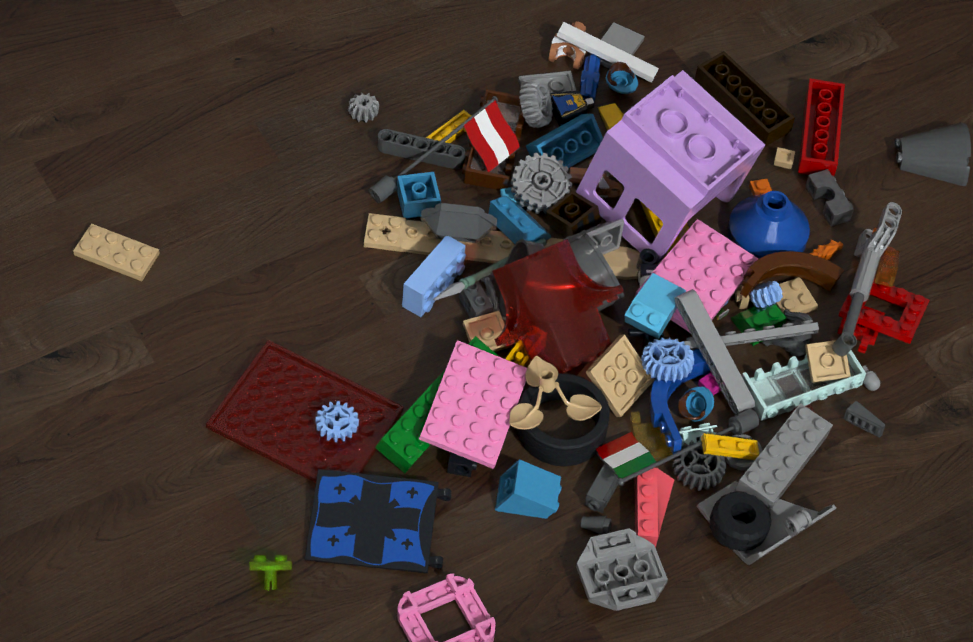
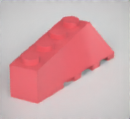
M653 468L635 477L636 535L654 544L655 548L674 484V479L658 468Z

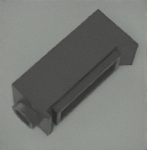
M605 463L589 489L585 500V506L602 514L618 486L617 476Z

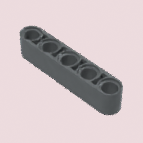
M383 129L378 133L377 148L385 154L417 160L440 141ZM444 142L421 162L451 169H461L464 165L465 149L462 146Z

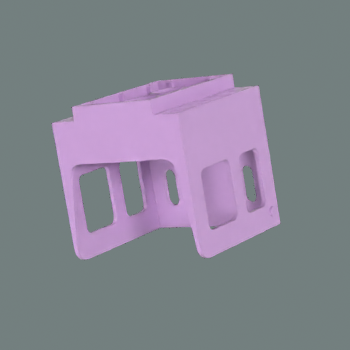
M682 70L675 77L673 75L639 101L623 115L621 121L606 132L576 193L596 204L599 208L600 216L606 222L623 219L622 236L640 253L644 249L654 250L658 254V264L692 216L715 197L723 202H729L733 199L765 147V144ZM607 171L624 186V191L615 208L609 206L596 193V187L603 174ZM635 198L647 206L663 223L653 243L648 242L625 219Z

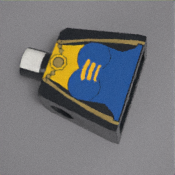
M577 90L550 93L551 101L553 102L552 112L559 127L581 114H587L588 109L594 108L593 99H583Z

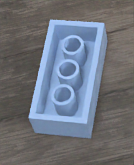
M445 236L404 283L402 307L419 317H422L425 312L428 313L435 302L433 299L449 285L453 284L457 275L463 273L465 269L466 245L450 236Z

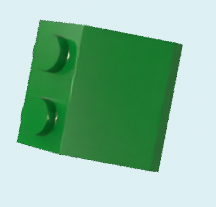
M776 304L764 308L753 306L731 317V321L741 333H744L746 329L760 331L766 326L781 328L787 319ZM762 341L752 342L750 344L754 346Z

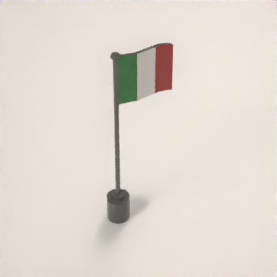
M748 409L729 419V427L714 435H723L729 431L735 435H741L759 425V417L754 410ZM630 432L596 448V453L618 478V485L622 486L624 482L702 445V441L656 462L651 453Z

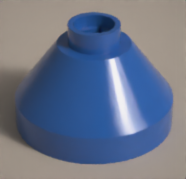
M770 191L765 194L750 196L740 201L731 212L727 228L728 239L758 259L776 252L794 251L803 253L810 233L809 222L804 212L790 201L784 193L779 191Z

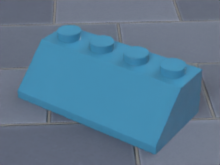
M581 114L526 145V148L531 157L534 156V153H538L539 156L547 153L548 157L554 155L556 156L555 160H562V165L570 168L596 153L603 140V136L594 115Z

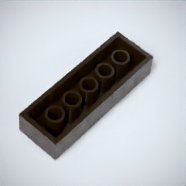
M725 51L697 66L695 81L765 144V147L792 131L795 117Z

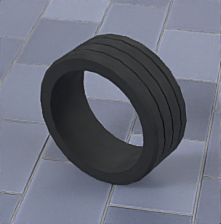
M558 373L555 382L559 383V387L567 401H570L573 395L581 394L589 396L601 404V410L592 416L596 426L585 436L569 440L551 437L542 432L537 426L531 429H517L523 447L538 460L555 466H573L594 457L597 454L596 448L604 444L609 424L610 409L607 399L595 384L580 376ZM529 385L521 397L520 404L529 403L535 407L540 386L533 387ZM554 388L550 393L542 392L540 405L549 401L562 400L557 389Z

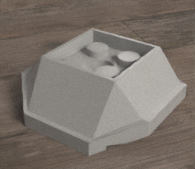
M630 528L591 537L576 565L588 601L615 611L655 602L668 581L655 545L645 538L636 535V532Z

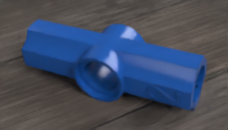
M593 54L585 58L580 83V94L583 99L592 98L595 101L601 59Z

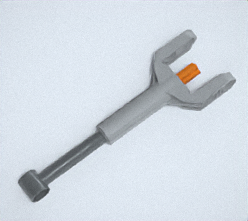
M894 202L888 203L883 209L877 228L873 230L865 229L859 236L854 255L860 257V261L850 291L852 301L842 334L832 345L833 351L838 356L847 355L857 344V339L853 334L862 304L869 298L880 257L896 234L901 218V207ZM889 209H892L896 215L892 214ZM885 221L889 222L892 228L888 227Z

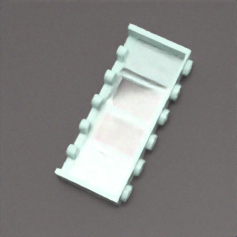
M850 350L847 358L851 377L846 379L812 383L807 354L802 361H798L796 356L791 357L788 365L781 367L779 362H776L772 365L771 371L764 373L763 369L759 368L755 371L753 378H749L748 374L744 372L742 373V378L755 401L753 409L762 421L785 412H790L798 407L800 403L807 406L813 401L824 400L830 395L841 394L844 391L858 388L863 384L866 372L852 350Z

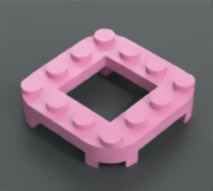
M454 573L446 575L445 580L412 594L410 591H407L403 594V598L400 600L397 608L398 622L409 642H438L433 639L420 614L453 600L458 604L472 630L444 642H493L496 623L494 617H490L476 593L473 581L470 578L467 580L460 576H454Z

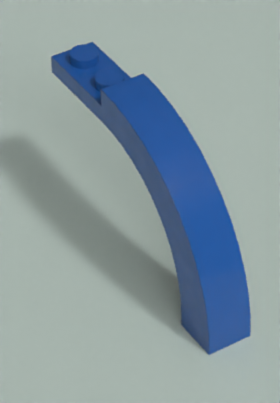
M699 349L692 350L694 365L687 377H683L681 381L676 379L674 383L671 380H668L667 383L665 380L658 382L656 377L651 391L650 417L653 428L659 427L661 433H664L666 445L671 448L673 454L681 451L682 438L669 411L667 402L671 394L681 384L692 378L710 373V368Z

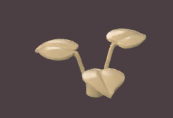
M535 356L527 368L525 378L530 386H540L535 407L529 403L516 405L510 412L509 424L517 429H531L538 426L544 417L543 413L537 410L540 406L542 392L550 393L554 388L557 389L564 404L568 406L566 409L567 415L574 420L589 419L598 413L602 406L593 398L581 394L573 395L570 398V402H568L559 387V383L555 382L558 377L556 367Z

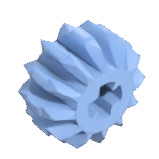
M777 281L758 284L750 292L751 302L757 308L770 306L783 298L782 289Z

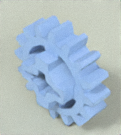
M337 401L336 405L329 402V407L323 405L322 411H317L315 419L316 430L320 431L321 437L327 435L328 441L331 438H334L335 442L338 441V438L345 441L346 436L352 438V432H357V426H359L358 413L354 412L353 406L347 408V403H344L342 406L340 401Z

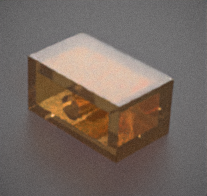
M892 247L886 248L880 257L874 283L893 287L898 270L900 251Z

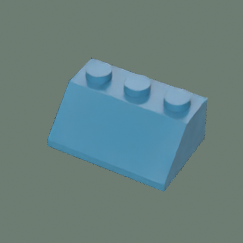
M502 196L490 201L489 214L497 218V227L514 244L520 239L536 242L542 238L545 240L551 238V235L531 215L509 197Z

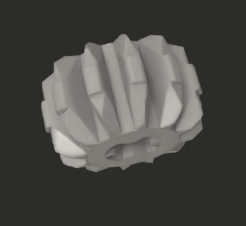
M362 92L360 95L355 94L349 101V114H351L352 119L357 118L358 122L361 120L367 122L368 119L373 121L374 117L378 114L379 103L376 101L375 96L370 97L369 93L363 95Z

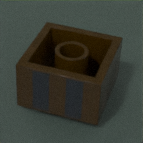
M573 190L546 211L549 227L566 238L595 227L601 222L598 206Z

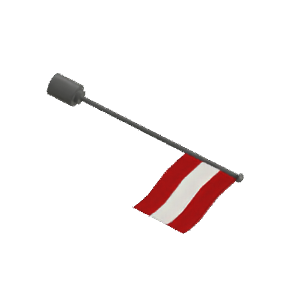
M493 96L491 101L397 176L406 174L463 127L471 145L482 159L487 172L493 171L520 148L515 133L503 118L497 105L498 98ZM385 175L369 188L368 191L371 197L377 203L383 202L397 190V176L393 178L392 176Z

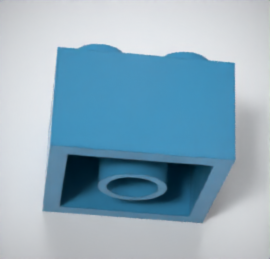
M434 172L397 176V193L403 218L421 217L422 210L435 208L437 204L441 203Z

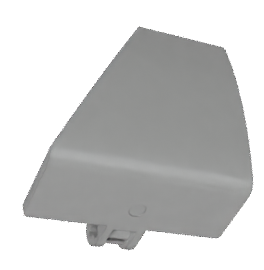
M734 481L697 505V508L708 522H710V515L716 501L721 496L734 492L738 482ZM779 499L770 510L772 522L764 542L753 550L733 551L747 565H751L836 509V506L833 504L817 512ZM735 519L739 523L746 524L740 519Z

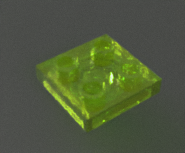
M254 555V559H250V570L264 571V590H270V581H272V590H277V571L292 570L291 558H287V555H275V559H266V555Z

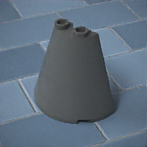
M959 122L895 138L894 147L898 151L896 162L899 163L900 170L960 186L967 185L970 172L968 163L969 157H971V141L966 123Z

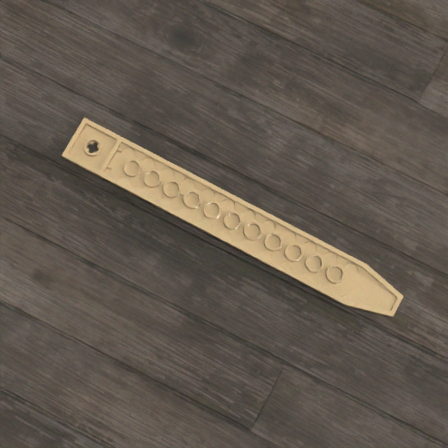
M369 213L364 247L429 255L442 241V239H436L425 222ZM383 230H386V231H389V232H387L386 234H383L382 231H383ZM493 230L478 243L459 241L466 245L465 260L497 263L508 257L515 245L503 232ZM550 238L546 240L547 244L544 247H560L563 244V239ZM620 246L618 249L603 255L617 279H637L638 269L636 266L640 255L639 251Z

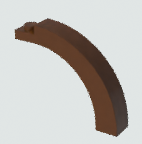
M794 251L776 252L758 259L748 268L743 277L744 281L741 284L743 289L740 294L746 298L760 282L775 276L800 277L830 291L841 277L844 269L812 254Z

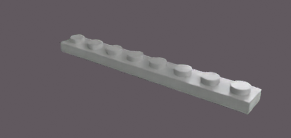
M813 320L801 322L802 325L794 326V323L783 324L781 328L766 326L760 331L746 329L744 333L736 334V331L726 332L725 336L720 337L725 346L814 334L818 333L819 327L818 322L813 323ZM693 337L687 338V341H684L685 345H689L691 350L699 349Z

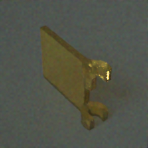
M631 412L630 423L633 428L634 437L651 453L655 461L658 462L672 455L671 448L667 447L665 435L661 433L660 428H653L652 423L641 424L640 413Z

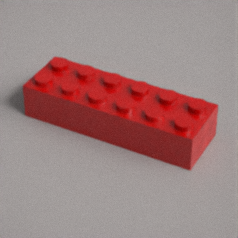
M809 79L805 98L798 173L810 175L828 169L831 175L835 176L838 166L845 84Z

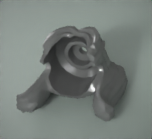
M785 309L783 313L787 317L786 320L794 323V326L802 325L801 322L812 320L808 314L802 312H791ZM811 334L763 341L765 346L776 345L785 347V351H788L793 356L805 355V345L813 343Z

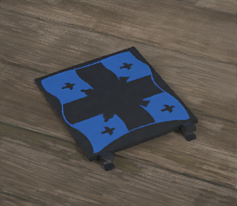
M318 469L305 560L428 573V566L441 569L443 567V557H430L436 500L450 501L451 490L448 488L438 489L439 482Z

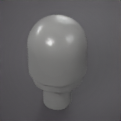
M863 366L862 368L866 372L863 381L864 385L870 391L877 390L880 387L878 376L873 371H869L866 366Z

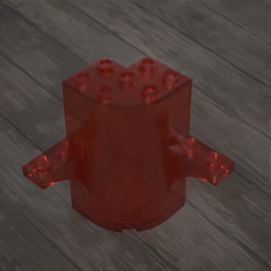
M568 239L492 271L503 296L506 309V321L503 331L494 339L497 346L505 344L507 347L522 340L530 362L535 356H538L555 366L558 373H565L584 362L588 363L597 359L612 344L597 307L603 305L604 300L610 303L619 299L617 295L624 292L622 285H601L589 278L579 266Z

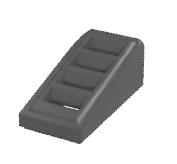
M858 401L849 406L844 415V419L847 422L879 438L882 436L886 425Z

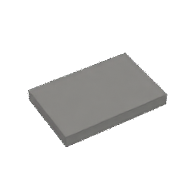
M613 22L601 40L634 55L644 41L645 36ZM600 58V65L610 69L613 64Z
M571 71L519 76L518 79L520 88L523 82L527 80L540 79L547 85L549 94L576 91Z

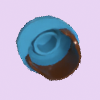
M624 62L614 63L606 74L605 79L609 88L617 93H633L638 87L636 75Z
M706 387L689 389L678 402L680 414L694 422L705 419L714 407L713 394Z

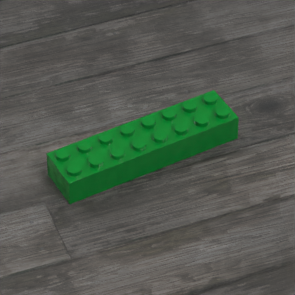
M476 336L468 344L498 356ZM445 370L375 447L403 473H406L431 445L419 440Z

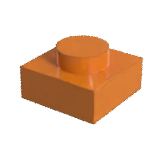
M768 179L754 180L749 183L753 196L772 191Z

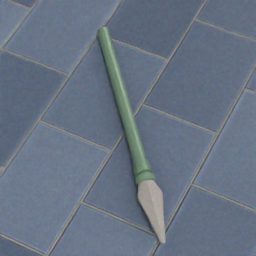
M544 238L536 241L544 246L547 244ZM508 257L472 276L460 279L459 282L449 285L433 300L445 298L466 290L475 282L505 267Z

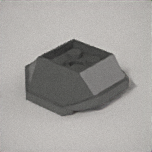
M440 203L435 208H426L421 212V222L427 224L436 239L450 236L457 241L478 243L491 230H496L497 227L496 217L484 213L485 210L475 206Z

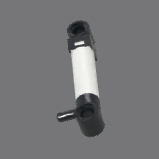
M652 249L642 250L637 261V282L640 286L658 266L656 265L658 254ZM628 329L629 336L644 337L643 349L647 347L649 342L653 343L654 339H656L639 329ZM662 333V335L660 336L659 340L661 339V337H662V338L665 337V336H664V333Z

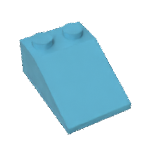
M652 273L624 315L625 322L659 340L677 309L675 297L685 293L686 290Z

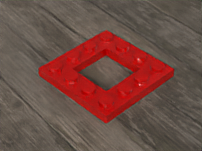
M874 278L869 296L873 295L905 309L900 320L896 321L873 310L865 309L864 306L867 302L865 301L862 304L857 324L910 344L930 300L922 295L913 294L903 288L895 287L888 282ZM850 292L838 315L844 319L847 317L852 301Z

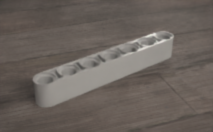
M691 289L676 296V307L733 413L737 415L754 408L755 401L696 291Z

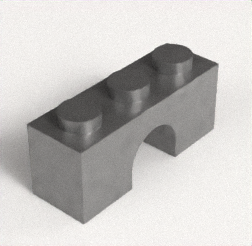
M826 169L808 175L806 188L813 199L826 198L829 200L825 202L823 215L830 226L850 221L854 211L853 205L847 200L843 189H840L835 177L831 175L829 170Z

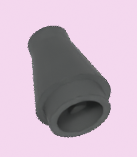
M607 516L582 517L581 528L600 535L610 533L611 518H607Z

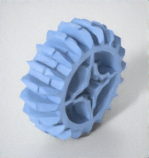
M661 337L660 340L654 339L653 343H648L647 347L643 350L641 361L643 369L646 371V374L651 375V379L657 378L658 382L665 380L666 383L668 380H671L674 383L676 379L681 381L683 377H687L691 373L694 365V354L690 346L685 345L684 341L678 342V339L671 340L670 337L668 339Z

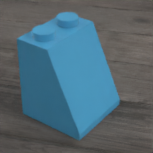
M519 459L500 476L495 510L547 519L550 515L556 513L559 507L558 495L562 488L560 485L561 476Z

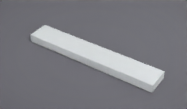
M563 22L557 33V37L612 64L617 62L626 63L635 75L651 83L659 69Z

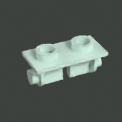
M710 423L698 425L699 428L692 429L691 426L680 428L681 446L684 443L689 445L691 441L697 443L696 438L698 437L701 441L703 433L716 434V432H713V429L717 425L711 426Z

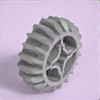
M531 79L523 82L519 91V99L525 121L533 128L548 125L553 116V102L551 101L547 85L540 79Z

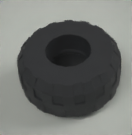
M730 492L721 496L716 501L710 515L709 526L713 536L723 546L725 545L732 550L747 551L756 549V547L764 542L768 536L772 519L766 505L756 496L746 492ZM735 519H740L746 524L739 523Z

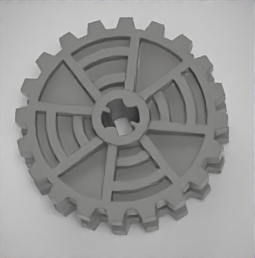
M534 153L533 157L530 155L526 156L525 161L521 159L518 163L519 166L515 167L511 179V185H513L511 193H515V201L519 200V205L521 207L526 206L527 211L535 210V214L543 211L546 214L549 208L570 193V188L572 187L570 180L572 176L567 173L569 168L562 165V160H555L556 156L548 157L547 153L539 156L538 153Z

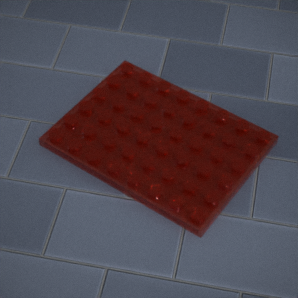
M268 340L208 420L206 428L316 483L318 469L361 473L377 450L375 448L376 445L393 427L403 412L404 406ZM337 401H340L342 406L344 403H347V408L354 407V412L358 413L359 426H357L356 433L352 432V438L346 436L345 441H342L341 438H338L337 442L334 441V438L328 441L327 435L321 437L320 431L316 430L315 419L317 411H322L323 405L329 407V402L336 405Z

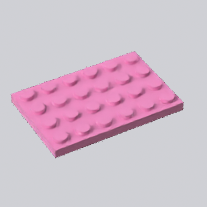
M697 219L652 273L685 289L686 292L691 289L695 290L712 320L744 281L743 277L748 268L758 258ZM649 277L645 280V282H644V283L640 286V288L636 291L635 297H636V295L638 294V292L641 290V288L644 286V284L646 283V281L649 279ZM677 308L670 320L690 332Z
M457 340L419 440L494 469L510 426V412L518 404L526 382L527 368Z

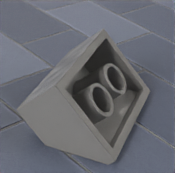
M624 220L607 221L575 235L568 236L563 239L562 246L575 239H579L586 233L596 244L602 255L614 251L620 247Z

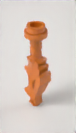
M830 239L829 244L818 245V248L813 249L809 254L831 260L837 250L843 248V243Z

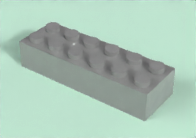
M800 403L739 480L734 492H746L756 496L770 511L827 438L833 424Z

